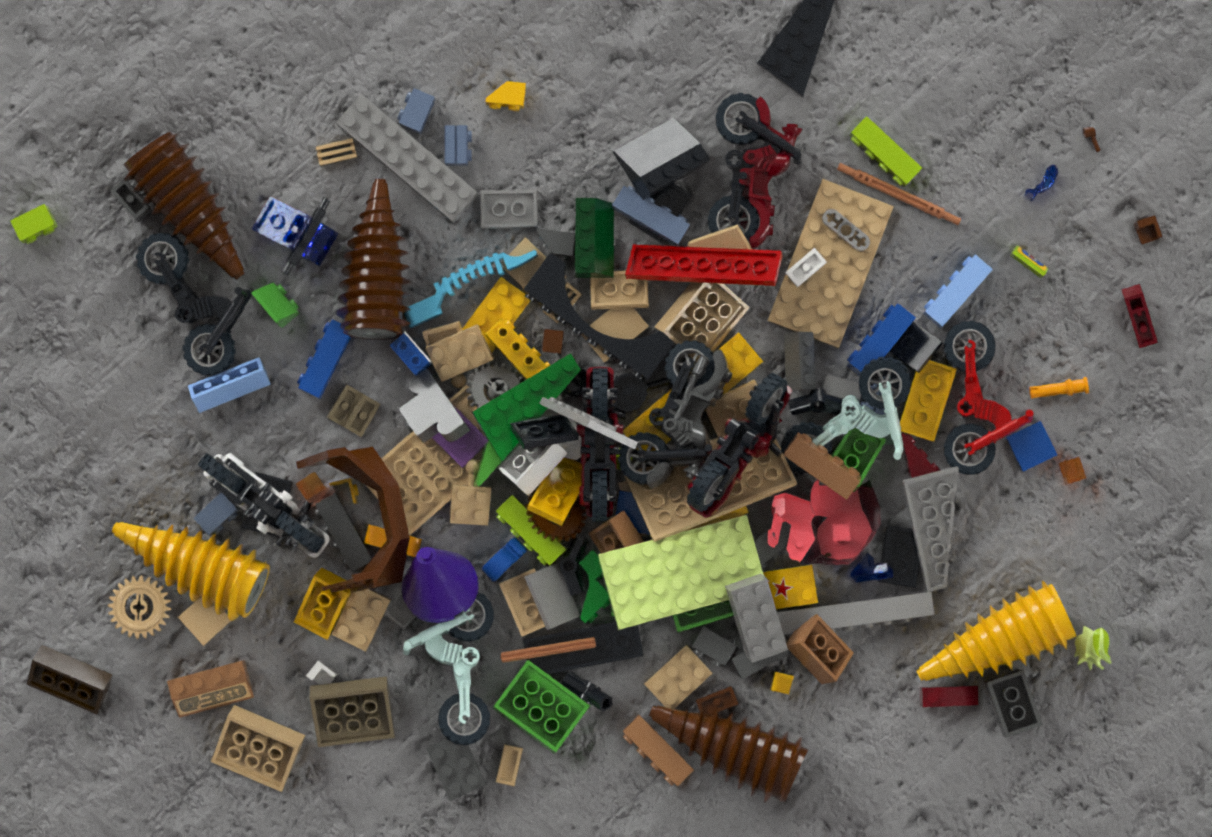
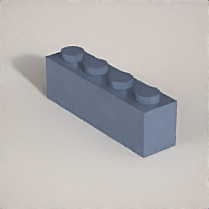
M623 186L612 204V209L673 245L678 246L689 229L690 224L687 223L688 220L681 215L676 217L671 214L672 211L666 206L662 205L659 207L654 204L655 200L650 197L642 200L635 188Z

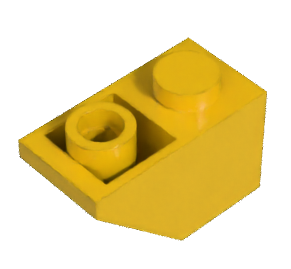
M506 81L486 98V105H489L491 109H501V107H508L510 111L524 109L526 83Z

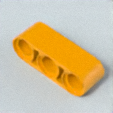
M369 524L364 543L381 548L387 541L385 529ZM410 536L407 555L416 556L422 539Z

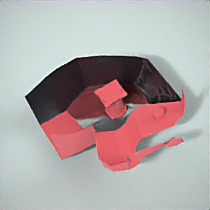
M816 480L811 488L810 501L787 493L774 496L771 506L773 522L771 529L768 530V544L775 548L779 541L782 522L786 521L791 524L786 549L792 560L799 561L800 564L849 565L870 543L881 525L880 507L870 480L860 485L855 492L851 493L847 500L828 486L819 485V480ZM830 553L831 556L825 557V554Z

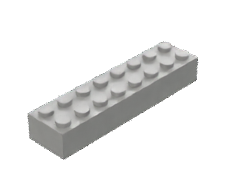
M362 94L359 95L336 122L338 127L453 224L477 198L478 192Z

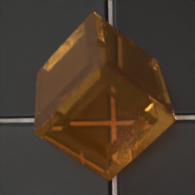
M1080 457L1059 463L1065 485L1086 479Z
M316 472L311 473L296 483V486L307 501L327 488Z

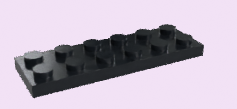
M616 622L523 639L525 649L591 637L595 638L596 647L527 659L547 674L644 656L638 625L618 630Z

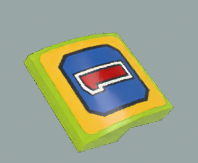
M1016 245L1010 255L1039 278L1044 277L1048 270L1047 266L1018 245Z

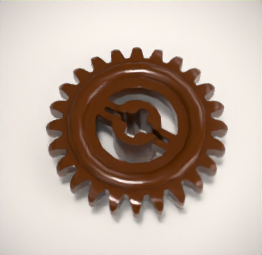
M534 490V491L531 493L532 496H529V497H528V501H529V502L531 501V499H532L533 495L535 494L536 490ZM578 496L562 526L552 524L546 518L529 510L526 512V515L531 516L528 522L534 523L532 529L537 528L538 535L543 533L544 539L549 536L550 541L553 542L556 538L558 542H561L563 539L569 541L570 538H575L576 534L581 533L582 530L579 528L585 526V523L582 522L587 519V516H582L586 513V509H581L582 506L578 503Z

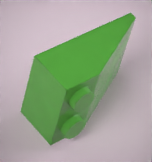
M273 282L254 290L251 294L271 318L283 328L300 314L297 311L299 306L293 299L288 300L285 294L287 292L280 284L276 286Z
M856 427L849 430L847 434H844L831 455L839 457L844 461V465L848 468L853 467L860 473L861 481L853 492L860 487L886 441L885 438L865 435Z

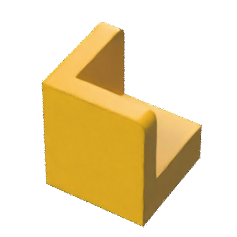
M774 671L770 690L789 695L794 676Z

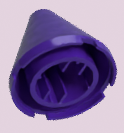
M424 547L418 551L404 575L401 587L402 597L408 609L417 618L431 623H443L455 619L454 616L463 610L466 612L472 606L478 594L479 581L473 565L464 556L451 551Z

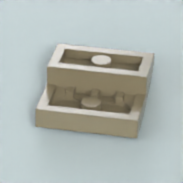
M345 384L327 418L362 437L381 404Z

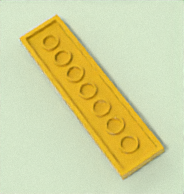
M739 332L719 348L726 356L729 370L732 372L730 381L723 388V394L727 393L763 362ZM672 388L625 427L623 434L629 437L637 435L639 432H649L657 435L667 444L671 439L650 422L649 414L653 409L665 406ZM641 445L642 450L646 451L649 445Z

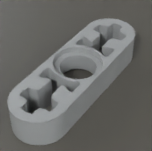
M829 209L823 214L822 221L824 225L856 251L862 252L869 247V237L838 211ZM827 214L830 216L834 214V219L837 222H839L840 219L843 221L837 229L834 228L837 225L835 222H827ZM844 225L850 226L852 230L848 236L841 233V227ZM855 231L858 233L855 237H857L859 240L862 238L865 239V247L862 245L858 247V242L854 238L852 242L849 240L854 235Z

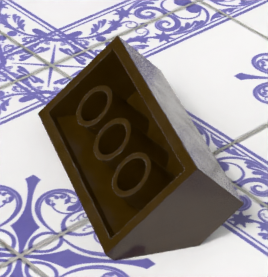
M41 645L32 659L27 685L94 714H98L110 687L113 675L58 652L53 648Z

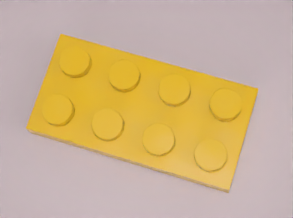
M500 277L462 329L465 330L478 324L491 353H493L497 347L486 337L485 333L500 319L505 321L508 319L514 325L530 303V300L524 297L525 293L503 277Z
M929 360L920 373L915 371L910 393L907 396L900 418L901 432L931 442L935 441L956 374V368Z
M563 458L540 483L528 504L527 510L562 526L579 495L581 463L573 459Z

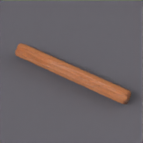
M591 637L502 652L501 661L505 663L596 647L595 638Z

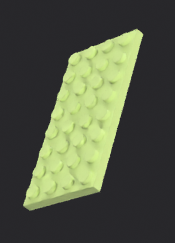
M747 515L680 532L656 542L650 540L598 554L618 630L727 601L729 598L725 588L726 585L760 573L763 575Z

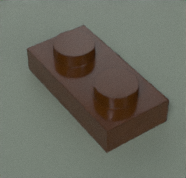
M732 686L696 700L699 711L703 708L704 715H712L717 710L720 712L738 705Z

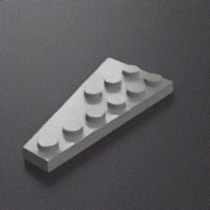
M542 397L539 403L633 449L638 444L637 441L616 432V427L553 397H550L549 400Z
M958 466L902 480L927 592L947 587L948 557L951 548L950 538L953 529Z

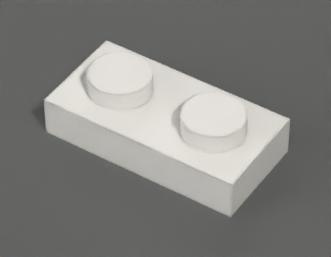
M813 248L786 271L785 274L798 288L827 262Z

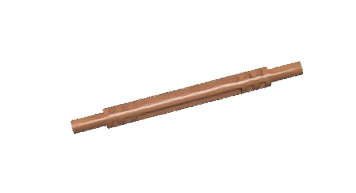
M842 163L837 168V170L854 177V180L916 207L927 214L929 213L938 219L943 218L956 225H959L961 218L944 211V208L925 201L859 169L855 170Z

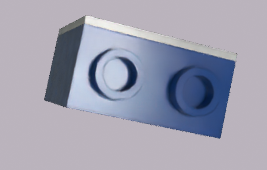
M406 332L389 345L415 376L433 364Z

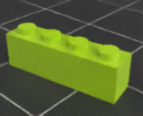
M867 116L849 135L852 137L850 140L857 147L861 146L866 150L864 152L866 156L880 163L878 165L879 168L885 173L889 172L893 176V181L899 186L903 185L906 187L922 169L914 159Z
M511 495L496 510L498 513L496 517L503 524L507 522L512 527L510 531L516 538L521 536L525 540L523 545L530 552L535 550L539 554L537 559L544 566L547 563L551 566L566 549L556 539L552 542L549 536L544 539L543 533L538 535V529H532L534 523L528 522V519L531 518V516L526 515L528 510Z

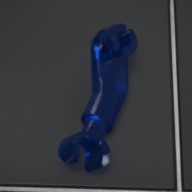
M1050 165L1046 169L1042 182L1036 185L1034 189H1027L1024 196L1027 193H1032L1033 197L1030 201H1033L1038 193L1041 194L1050 189L1058 175V167Z

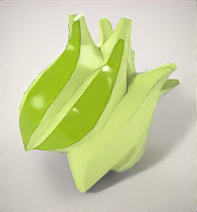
M1083 626V633L1075 639L1076 652L1074 657L1079 656L1077 664L1079 665L1086 661L1089 670L1092 669L1093 663L1103 670L1104 667L1101 665V659L1109 664L1112 663L1108 655V633L1102 627L1093 631Z

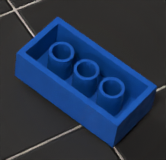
M899 303L895 307L891 305L883 314L885 319L883 321L879 320L871 329L873 334L871 336L867 335L859 344L862 348L859 351L855 350L847 359L849 361L847 367L858 376H860L863 367L869 364L871 360H876L878 357L884 358L916 317Z

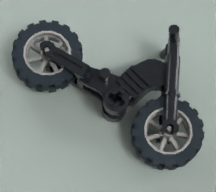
M168 233L150 235L142 241V245H139L137 249L139 251L136 254V259H138L136 264L141 271V275L145 276L148 281L169 285L179 303V307L175 310L177 321L181 323H195L198 319L202 320L213 316L220 318L217 325H199L189 332V335L184 340L185 345H183L184 360L187 361V365L194 372L202 375H215L227 370L230 367L229 365L233 363V357L236 354V349H234L235 341L232 340V335L230 334L232 332L231 329L243 313L246 304L252 297L251 293L254 289L235 288L237 296L232 302L226 297L218 296L199 298L197 293L188 286L182 277L183 273L187 271V263H189V252L183 246L184 242L177 236H172ZM158 245H166L163 253ZM170 247L173 249L175 254L167 253ZM155 248L157 251L155 255H150L152 250ZM150 258H155V263L151 266ZM158 266L161 273L154 270V268ZM202 339L204 344L197 346L199 340ZM220 348H222V355H221V356L218 355ZM196 349L203 351L199 357L197 356ZM211 354L219 360L215 363H212ZM205 355L208 357V364L201 361Z

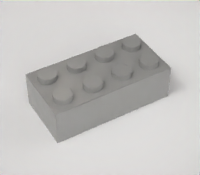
M760 573L726 585L725 588L745 655L749 661L753 663L787 651V644L767 578Z

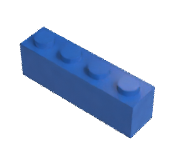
M333 319L331 322L326 323L323 329L325 334L322 340L318 339L314 347L316 352L313 357H309L306 363L308 369L305 374L302 373L297 382L300 390L321 399L351 339V336L343 333L344 330L340 327L341 323Z

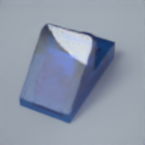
M867 553L851 571L850 576L856 583L893 578V570L886 563H876L874 566V558Z

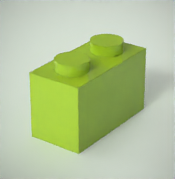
M46 204L10 220L19 240L27 244L35 242L37 237L42 234L44 236L51 234L55 231L54 228L58 227Z

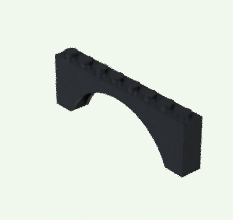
M549 253L523 289L526 293L524 297L533 303L536 300L541 304L540 308L546 313L552 312L557 315L555 318L563 325L568 323L572 326L571 330L578 336L583 334L588 338L587 342L595 348L597 345L604 349L602 353L610 359L615 357L619 360L618 364L626 370L628 368L632 369L635 377L641 381L644 379L648 381L675 342L660 331L643 338L620 339L605 335L590 327L577 314L568 298L565 287L566 264Z

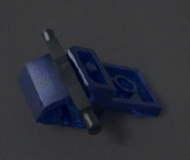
M271 196L267 200L251 229L291 252L286 260V265L281 271L283 274L288 276L300 257L319 267L338 236L336 231L321 223L326 213L325 210L331 200L324 197L312 216L294 209Z

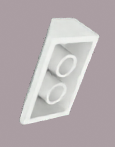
M518 443L497 468L529 496L568 453L559 444L523 449L521 444Z

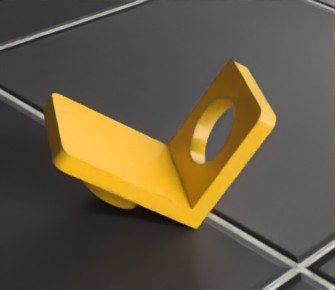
M351 478L329 483L331 487L349 483L353 504H358L356 498L359 495L357 484L353 485Z

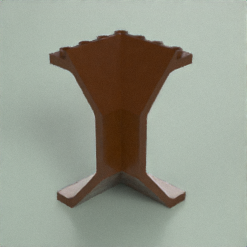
M345 447L336 448L297 461V469L328 464L376 490L387 541L361 573L353 574L350 580L324 586L323 591L330 589L331 593L350 589L351 593L402 582L410 539L399 485L374 447L350 451Z

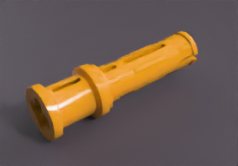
M1087 377L1072 381L1067 379L1065 382L1029 387L1031 399L1060 394L1073 396L1075 393H1089Z

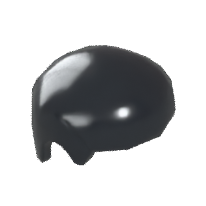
M579 367L581 370L563 390L566 394L574 397L583 395V388H586L587 372L583 367Z

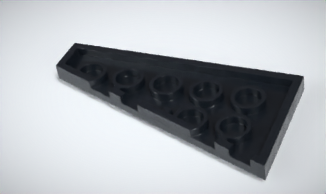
M803 0L757 62L759 66L801 97L804 96L834 0Z

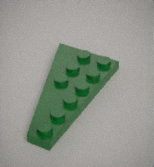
M571 353L472 412L501 462L519 443L510 429V423L540 418L548 409L539 404L542 397L548 400L550 397L556 399L581 370Z

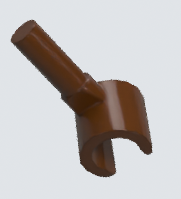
M1093 127L1083 128L1084 138L1091 137L1096 152L1101 151L1095 137V129Z

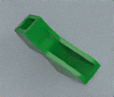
M593 550L579 563L589 577V587L581 613V620L584 623L587 621L591 623L598 616L596 612L601 607L605 609L611 603L608 591L596 581L598 577L602 579L604 576L598 555Z

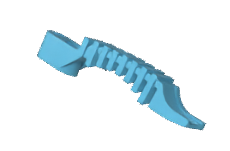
M533 250L516 257L509 256L504 252L500 254L494 253L492 257L486 256L483 261L477 260L474 265L468 264L467 268L458 269L459 272L451 273L449 278H442V284L439 282L434 283L436 288L435 295L408 307L411 310L404 313V316L411 323L409 327H416L442 315L443 312L440 307L445 294L455 295L452 285H455L457 289L462 288L459 281L461 278L465 284L469 283L467 275L470 274L474 280L478 278L475 272L477 270L482 277L486 276L484 270L486 266L489 274L494 275L493 263L496 264L498 274L500 276L504 275L501 260L505 261L507 270L511 271L535 259L538 256L537 251Z

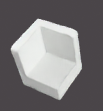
M318 660L306 676L321 685L332 683L338 674Z

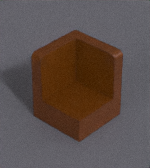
M1155 215L1134 223L1142 245L1162 238Z
M544 329L542 351L561 355L564 331Z

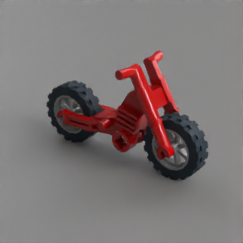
M963 321L956 324L947 333L944 341V351L948 361L956 369L966 372V395L957 404L958 412L964 417L974 415L976 419L989 421L996 427L995 430L990 432L980 425L962 424L954 428L947 436L944 444L945 458L951 467L958 466V472L965 475H975L985 471L992 464L995 457L996 441L1033 420L1034 416L1033 411L1029 409L1024 416L1012 420L1007 408L995 401L983 399L976 372L984 369L992 361L996 344L989 328L975 321ZM965 333H968V342L963 340L960 336ZM971 333H975L980 337L973 341L971 340ZM957 339L964 343L965 346L956 348ZM983 339L984 348L976 346V343ZM965 349V354L961 358L956 351ZM975 350L983 351L978 359L975 355ZM964 402H968L969 406H972L968 413H964V410L961 409V406H964ZM968 435V443L965 444L960 438ZM971 435L978 437V439L971 442ZM957 442L963 445L965 449L955 451ZM966 452L963 461H961L956 455L958 453ZM976 452L983 454L979 461L974 456ZM968 456H972L975 463L969 464L965 462Z

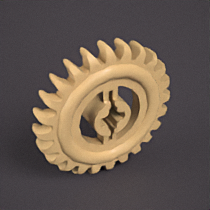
M142 575L138 581L135 576H132L131 583L128 579H125V586L118 583L120 590L113 589L116 596H110L109 599L114 602L108 604V607L113 608L112 611L108 612L109 615H114L111 622H118L115 629L122 627L121 634L128 631L129 638L135 633L136 639H139L141 633L144 638H147V632L154 636V629L161 631L159 624L166 625L163 618H170L165 611L172 609L166 606L171 600L164 599L169 593H161L164 586L157 588V580L151 584V577H148L144 582ZM137 593L136 599L130 605V610L135 615L134 621L126 613L125 606L129 597ZM144 594H146L153 602V611L148 619L142 621L143 615H146L150 609V604L144 599ZM141 602L144 609L139 612V609H136V605H139Z

